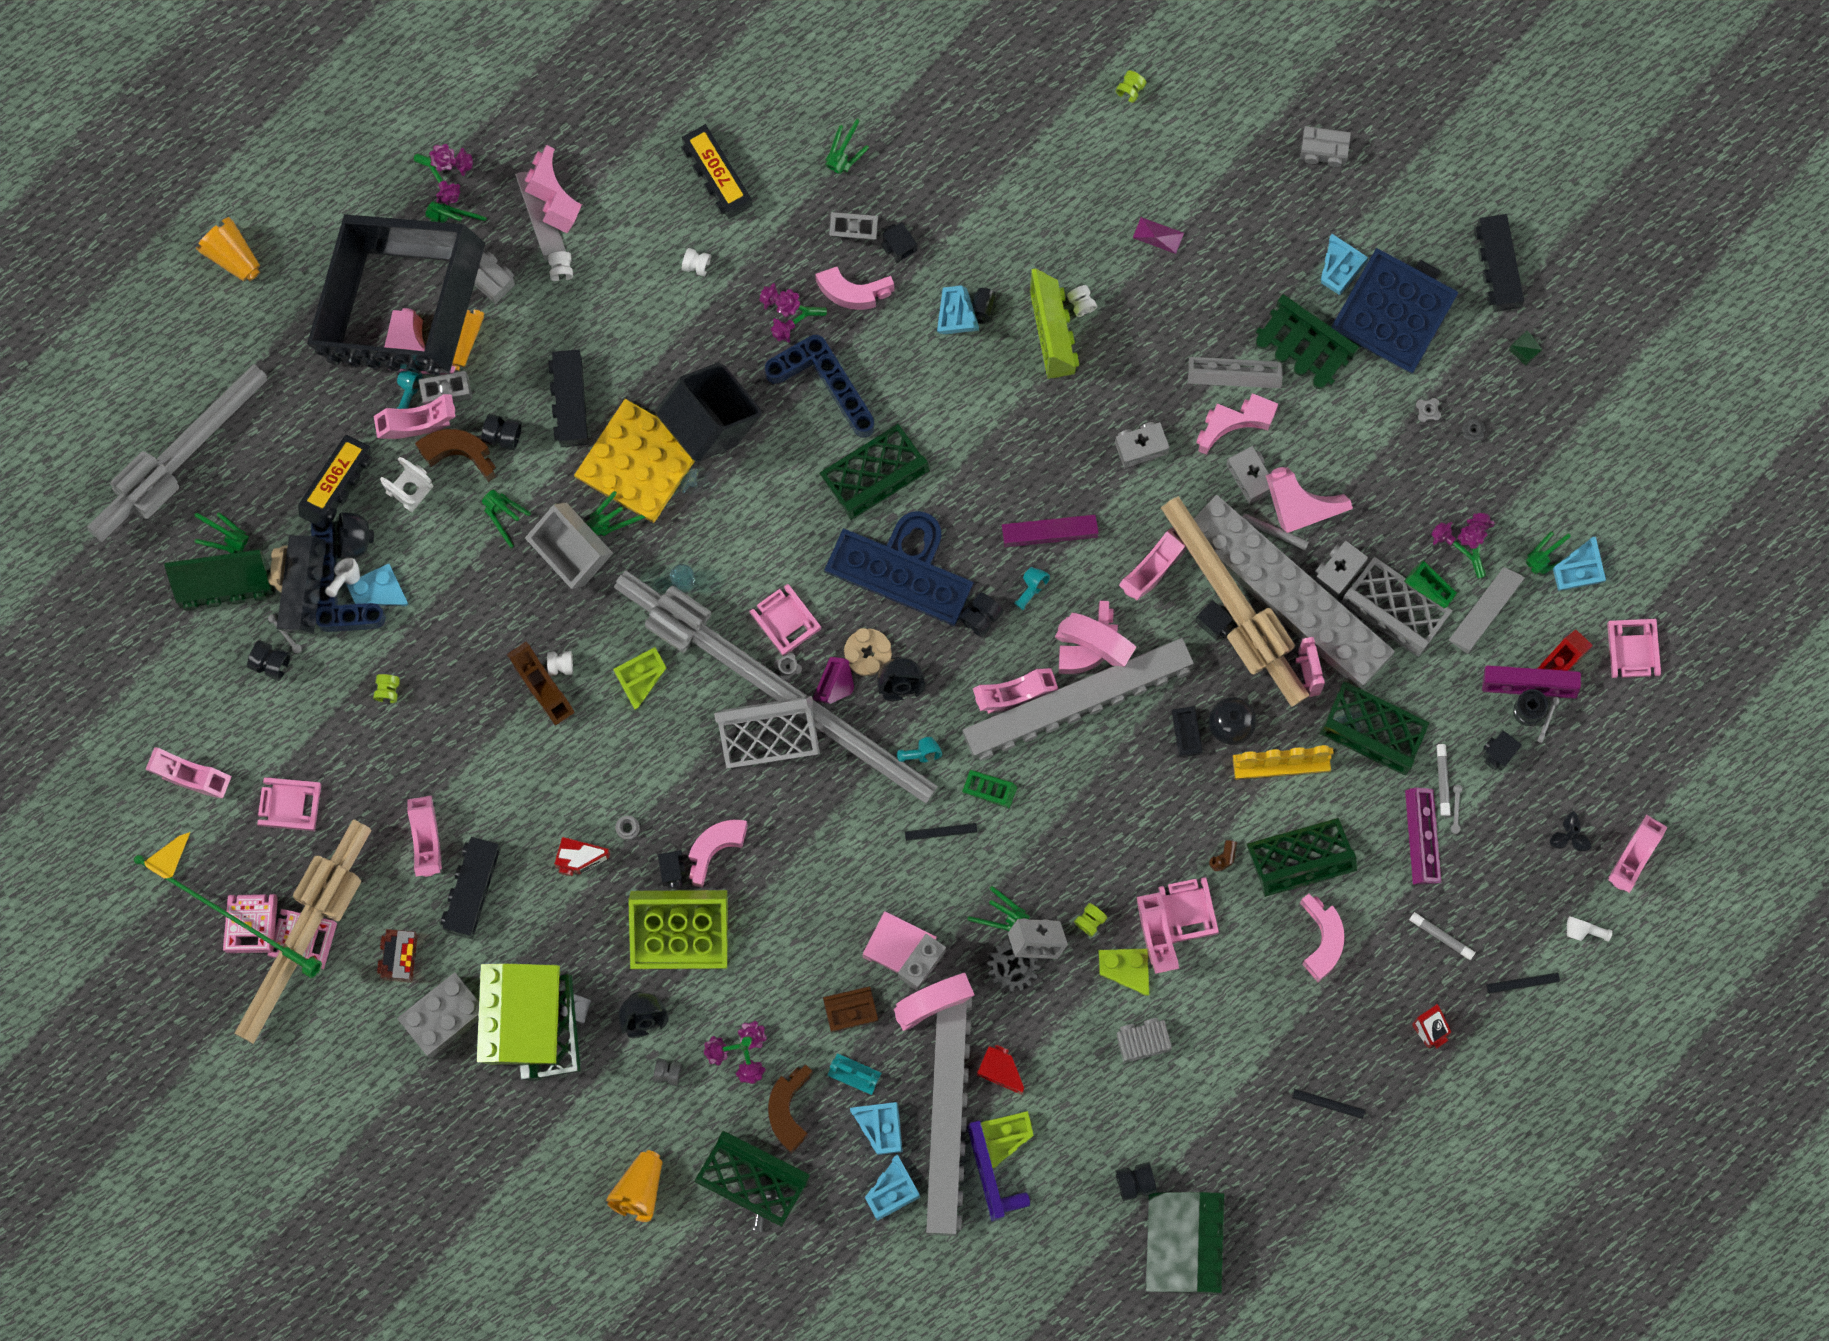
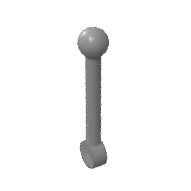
M275 614L269 615V622L274 623L277 627V616ZM279 630L292 646V651L295 654H299L302 651L301 646L296 644L287 632Z
M1558 697L1550 699L1551 706L1537 740L1540 743L1543 742L1555 706L1560 702Z
M1461 785L1453 787L1455 792L1454 821L1451 827L1453 834H1458L1461 830L1458 825L1460 793L1463 790Z

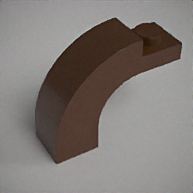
M444 429L430 433L415 443L418 451L430 467L448 456L461 455L469 458L488 482L496 477L493 471L496 469L495 465L489 457L484 459L490 454L488 447L471 433L457 429Z
M527 641L506 654L526 687L555 726L575 713Z
M806 1064L802 1069L798 1066L790 1074L791 1080L789 1082L783 1076L777 1080L771 1091L768 1103V1115L773 1133L781 1145L791 1154L808 1137V1134L793 1120L790 1114V1103L794 1094L813 1075V1071Z

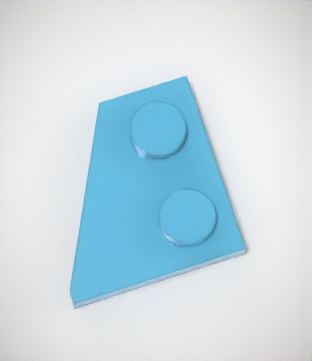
M1331 234L1321 283L1338 295H1341L1366 265L1368 257Z
M962 285L944 287L942 290L937 332L940 334L979 331V325L967 288Z
M1596 537L1590 538L1585 544L1553 568L1558 591L1606 581Z
M390 564L361 576L355 584L349 585L346 583L355 604L376 603L379 606L408 605Z
M897 1102L850 1108V1112L856 1118L878 1155L903 1152Z
M898 1155L894 1156L892 1163L885 1173L881 1174L877 1184L865 1196L877 1221L921 1198Z

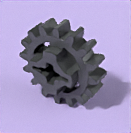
M1007 940L1004 941V948L997 945L996 950L998 953H990V957L994 961L987 963L988 967L993 968V970L988 972L989 976H995L993 984L995 985L1000 982V990L1003 991L1006 987H1009L1010 993H1013L1014 988L1017 987L1020 992H1023V985L1030 988L1032 986L1030 979L1037 980L1038 978L1034 971H1040V966L1034 965V963L1038 962L1039 958H1027L1030 963L1029 969L1023 963L1024 957L1018 958L1014 954L1010 956L1004 955L1006 952L1013 951L1012 946L1009 945ZM1018 958V968L1020 969L1015 968L1009 975L1010 965L1008 963L1013 964ZM997 964L1004 969L1003 977L998 972ZM1018 976L1024 978L1017 982H1011L1013 978Z

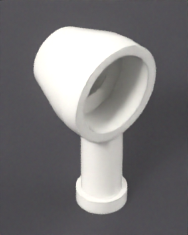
M345 558L337 563L334 568L337 576L331 585L326 588L325 593L330 597H335L344 582L352 585L359 581V567L355 559Z
M1569 916L1567 921L1568 937L1582 941L1589 933L1603 938L1607 942L1611 939L1612 930H1606Z

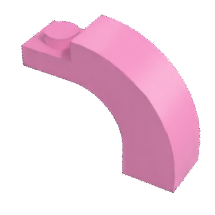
M443 394L434 401L416 408H386L374 416L377 438L401 439L442 430L450 426L449 420L455 417V406L452 395Z
M1100 601L1098 622L1117 632L1118 625L1109 624L1113 623V609H1109V601ZM1082 645L1060 646L1059 674L1083 673L1095 668L1105 659Z
M1071 613L1069 617H1066L1060 623L1058 632L1055 635V638L1061 642L1079 644L1092 650L1112 666L1125 667L1136 649L1134 644L1113 629L1092 618L1077 613Z
M1051 668L1036 669L1009 682L979 685L973 688L975 700L980 711H987L988 714L1013 709L1058 690Z
M432 796L408 799L407 812L414 844L416 877L432 876L435 873H440V869H442L441 850Z
M1648 815L1645 816L1609 876V881L1616 888L1630 893L1642 869L1667 829L1665 825Z
M1307 894L1300 904L1318 924L1322 939L1320 947L1304 960L1302 965L1317 982H1320L1331 972L1340 958L1344 946V928L1340 916L1333 906L1324 911L1322 909L1324 904L1317 896L1312 897L1310 894Z
M962 973L937 982L898 1002L894 1011L896 1020L901 1025L902 1030L911 1029L925 1018L944 1009L962 1004L973 997L974 992L966 974Z

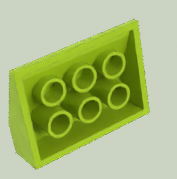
M1036 268L1031 269L1030 295L1047 379L1075 374L1076 367L1079 366L1077 352H1072L1071 345H1074L1075 342L1073 332L1068 331L1067 323H1070L1069 311L1063 308L1062 301H1066L1064 288H1059L1057 279Z
M727 890L630 891V969L727 968ZM635 962H685V963H635Z
M481 964L477 1062L489 1065L556 1064L559 965Z

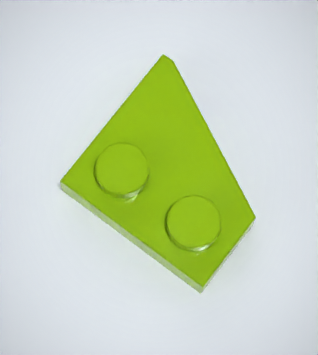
M656 647L613 669L634 710L639 708L666 670V666Z
M1147 949L1099 950L1100 976L1113 980L1144 996H1149Z
M1028 1111L980 1122L992 1168H996L998 1164L1033 1136Z

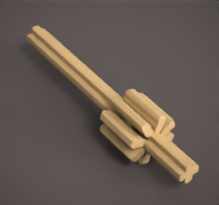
M1179 496L1161 507L1162 511L1239 626L1232 630L1227 638L1250 673L1256 674L1266 668L1291 707L1310 696L1284 657V655L1295 648V644L1273 610L1267 608L1258 614L1255 613Z
M352 820L331 860L321 856H314L293 894V898L300 904L305 905L283 947H289L303 955L323 917L340 921L361 883V879L354 873L349 872L371 832L369 827L356 820ZM282 951L276 957L234 1033L252 1044L257 1039L297 966L295 962L283 956Z

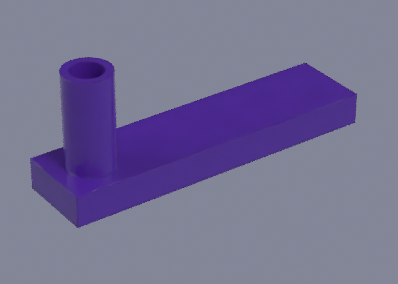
M980 1121L970 1123L967 1126L991 1222L1001 1220L1005 1217V1212L1030 1207L1027 1192L1000 1198Z

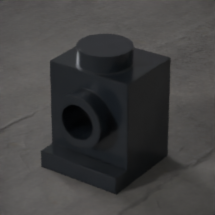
M682 850L658 854L663 886H668L669 889L683 887L682 877L686 876L684 862H679L680 859H683Z

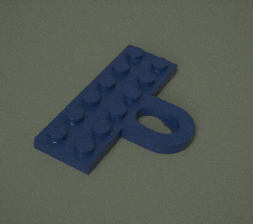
M921 511L910 512L900 518L887 546L843 528L824 569V573L954 627L974 585V582L931 565L941 542V528L933 516ZM920 528L925 533L923 538L924 550L915 556L907 555L902 550V542L906 536L910 535L912 530Z

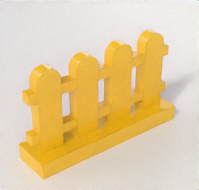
M1322 745L1309 749L1299 747L1286 751L1275 749L1262 753L1244 752L1233 755L1235 780L1330 772L1331 755L1334 754L1333 748Z

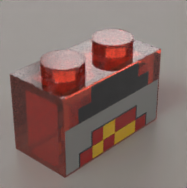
M386 929V935H382L380 949L384 950L383 959H379L377 973L381 974L380 977L383 981L412 983L418 939L416 932Z

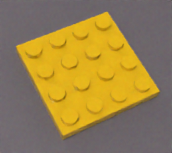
M624 399L574 476L607 497L613 491H616L617 495L612 500L638 515L645 516V519L655 523L695 461L689 457L658 417Z

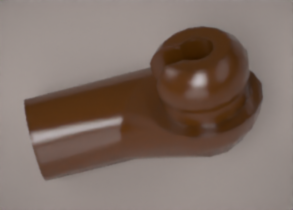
M1226 840L1223 853L1210 859L1209 865L1214 871H1223L1234 863L1237 842Z

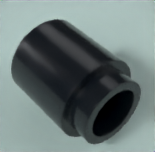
M978 288L977 292L973 295L972 306L978 324H985L992 319L996 297L995 292L988 288Z

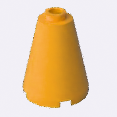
M227 217L222 220L224 225L222 227L215 225L198 243L200 246H197L196 249L199 253L240 280L246 281L248 279L252 281L260 273L258 270L260 264L234 221Z
M474 309L472 314L470 310H467L452 364L455 367V371H459L460 367H465L484 319L485 313Z
M651 1150L641 1152L608 1195L606 1201H608L607 1205L623 1216H626V1213L637 1215L636 1221H651L663 1164L660 1155Z

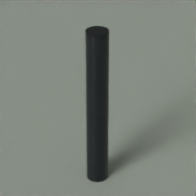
M971 823L905 831V839L909 841L977 833V824Z
M1557 972L1486 984L1487 993L1490 994L1560 982V977Z
M1294 1089L1293 1099L1363 1119L1365 1109Z

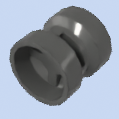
M658 1058L655 1065L653 1082L662 1083L664 1081L672 1086H678V1075L682 1070V1062L674 1061L669 1063L665 1059Z

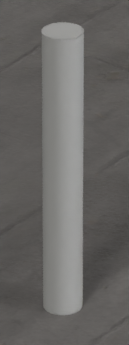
M1244 513L1242 516L1254 528L1303 550H1306L1309 542L1302 538L1286 533L1284 530Z

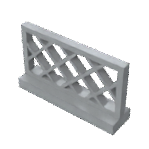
M1374 557L1353 586L1347 591L1341 604L1414 655L1420 657L1453 610L1448 607L1444 609L1404 582L1405 577ZM1374 565L1383 570L1384 578L1372 579L1370 570ZM1399 581L1402 583L1404 591L1392 593L1390 582ZM1385 583L1387 593L1375 594L1373 584ZM1360 585H1369L1371 595L1363 596L1356 589ZM1418 594L1421 596L1423 605L1411 606L1409 595ZM1405 596L1407 607L1395 608L1393 597ZM1388 598L1391 609L1380 608L1377 599ZM1438 608L1445 614L1441 619L1431 620L1429 609ZM1424 610L1426 620L1415 622L1413 611ZM1408 612L1410 622H1400L1396 613ZM1428 625L1429 635L1426 639L1417 633L1416 626Z
M812 696L724 709L714 713L715 721L719 725L726 769L820 754L812 712ZM806 713L808 723L804 729L793 722L797 714ZM792 715L790 719H788L786 716ZM775 717H780L787 722L781 732L770 726ZM770 718L767 723L762 720ZM751 721H757L764 726L758 736L746 729ZM734 724L741 730L735 740L727 735L725 725ZM789 725L800 732L794 743L783 735ZM766 729L778 736L771 746L760 739ZM744 732L754 739L748 750L737 742ZM803 735L811 740L813 750L804 751L797 746ZM780 738L791 746L786 754H781L774 749ZM757 742L768 749L762 758H758L751 753ZM734 746L745 753L741 761L732 762L730 752Z

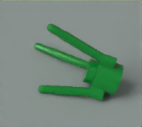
M859 119L855 120L840 149L836 150L843 130V125L839 126L831 150L825 159L827 161L825 166L832 171L834 170L837 174H841L842 171L848 172L850 167L869 149V146L866 145L847 161L848 156L844 153V150L860 122Z
M432 201L429 204L425 214L426 218L433 222H446L448 217L461 221L462 217L456 214L486 221L484 216L450 207L446 204H440L436 201Z
M493 489L482 499V504L486 507L484 512L490 516L509 547L513 548L514 544L494 513L499 514L504 511L515 521H519V517L506 506L507 504L527 516H530L531 512L508 499L503 493L499 494Z
M613 491L597 510L589 515L591 519L585 523L597 536L600 534L606 536L612 531L646 517L639 515L608 527L610 525L609 520L623 510V507H619L607 516L600 514L617 495V492Z
M220 512L217 513V516L232 530L228 531L199 513H195L196 518L226 535L224 542L227 543V546L200 539H195V543L225 550L229 553H235V551L242 552L244 549L243 545H246L249 540V536L245 535V531L239 529Z
M1549 532L1538 546L1527 555L1528 558L1525 559V562L1529 568L1532 567L1531 570L1535 575L1538 573L1544 575L1561 562L1559 561L1548 566L1550 562L1548 555L1571 537L1570 533L1566 534L1546 551H1540L1554 535V532Z
M991 886L990 890L1012 908V910H1009L993 900L989 901V904L1008 915L1005 922L1009 923V925L971 916L967 918L971 922L1010 931L1017 919H1029L1030 915L1025 913L1026 910L1018 907L1004 894Z

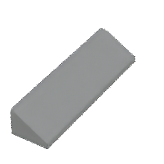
M519 172L515 174L544 261H547L549 254L560 251L566 252L559 230L543 222L545 212L542 210L546 202L525 192L528 184L525 178L528 172Z
M1189 357L1188 383L1262 388H1281L1282 363ZM1194 363H1204L1208 365H1198ZM1217 364L1231 365V366H1217ZM1240 365H1241V366H1255V367H1254V368H1253V367H1240ZM1264 367H1277V369L1264 368Z
M1503 567L1449 641L1469 654L1525 577Z

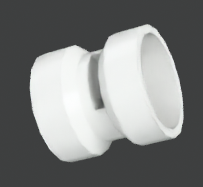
M688 248L682 262V270L687 272L696 270L697 275L705 277L707 273L705 267L710 264L711 254L702 253L699 255L696 250Z
M560 251L548 255V262L552 268L550 270V279L552 281H559V274H566V280L573 278V270L570 267L572 262L571 253Z
M1087 285L1079 286L1067 294L1069 302L1074 305L1073 311L1076 317L1084 316V314L1091 313L1097 308L1095 300L1090 297V290Z
M564 651L559 656L556 652H547L549 676H556L559 671L565 675H573L572 651Z

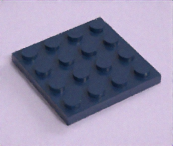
M1376 248L1331 328L1356 345L1413 375L1459 292Z

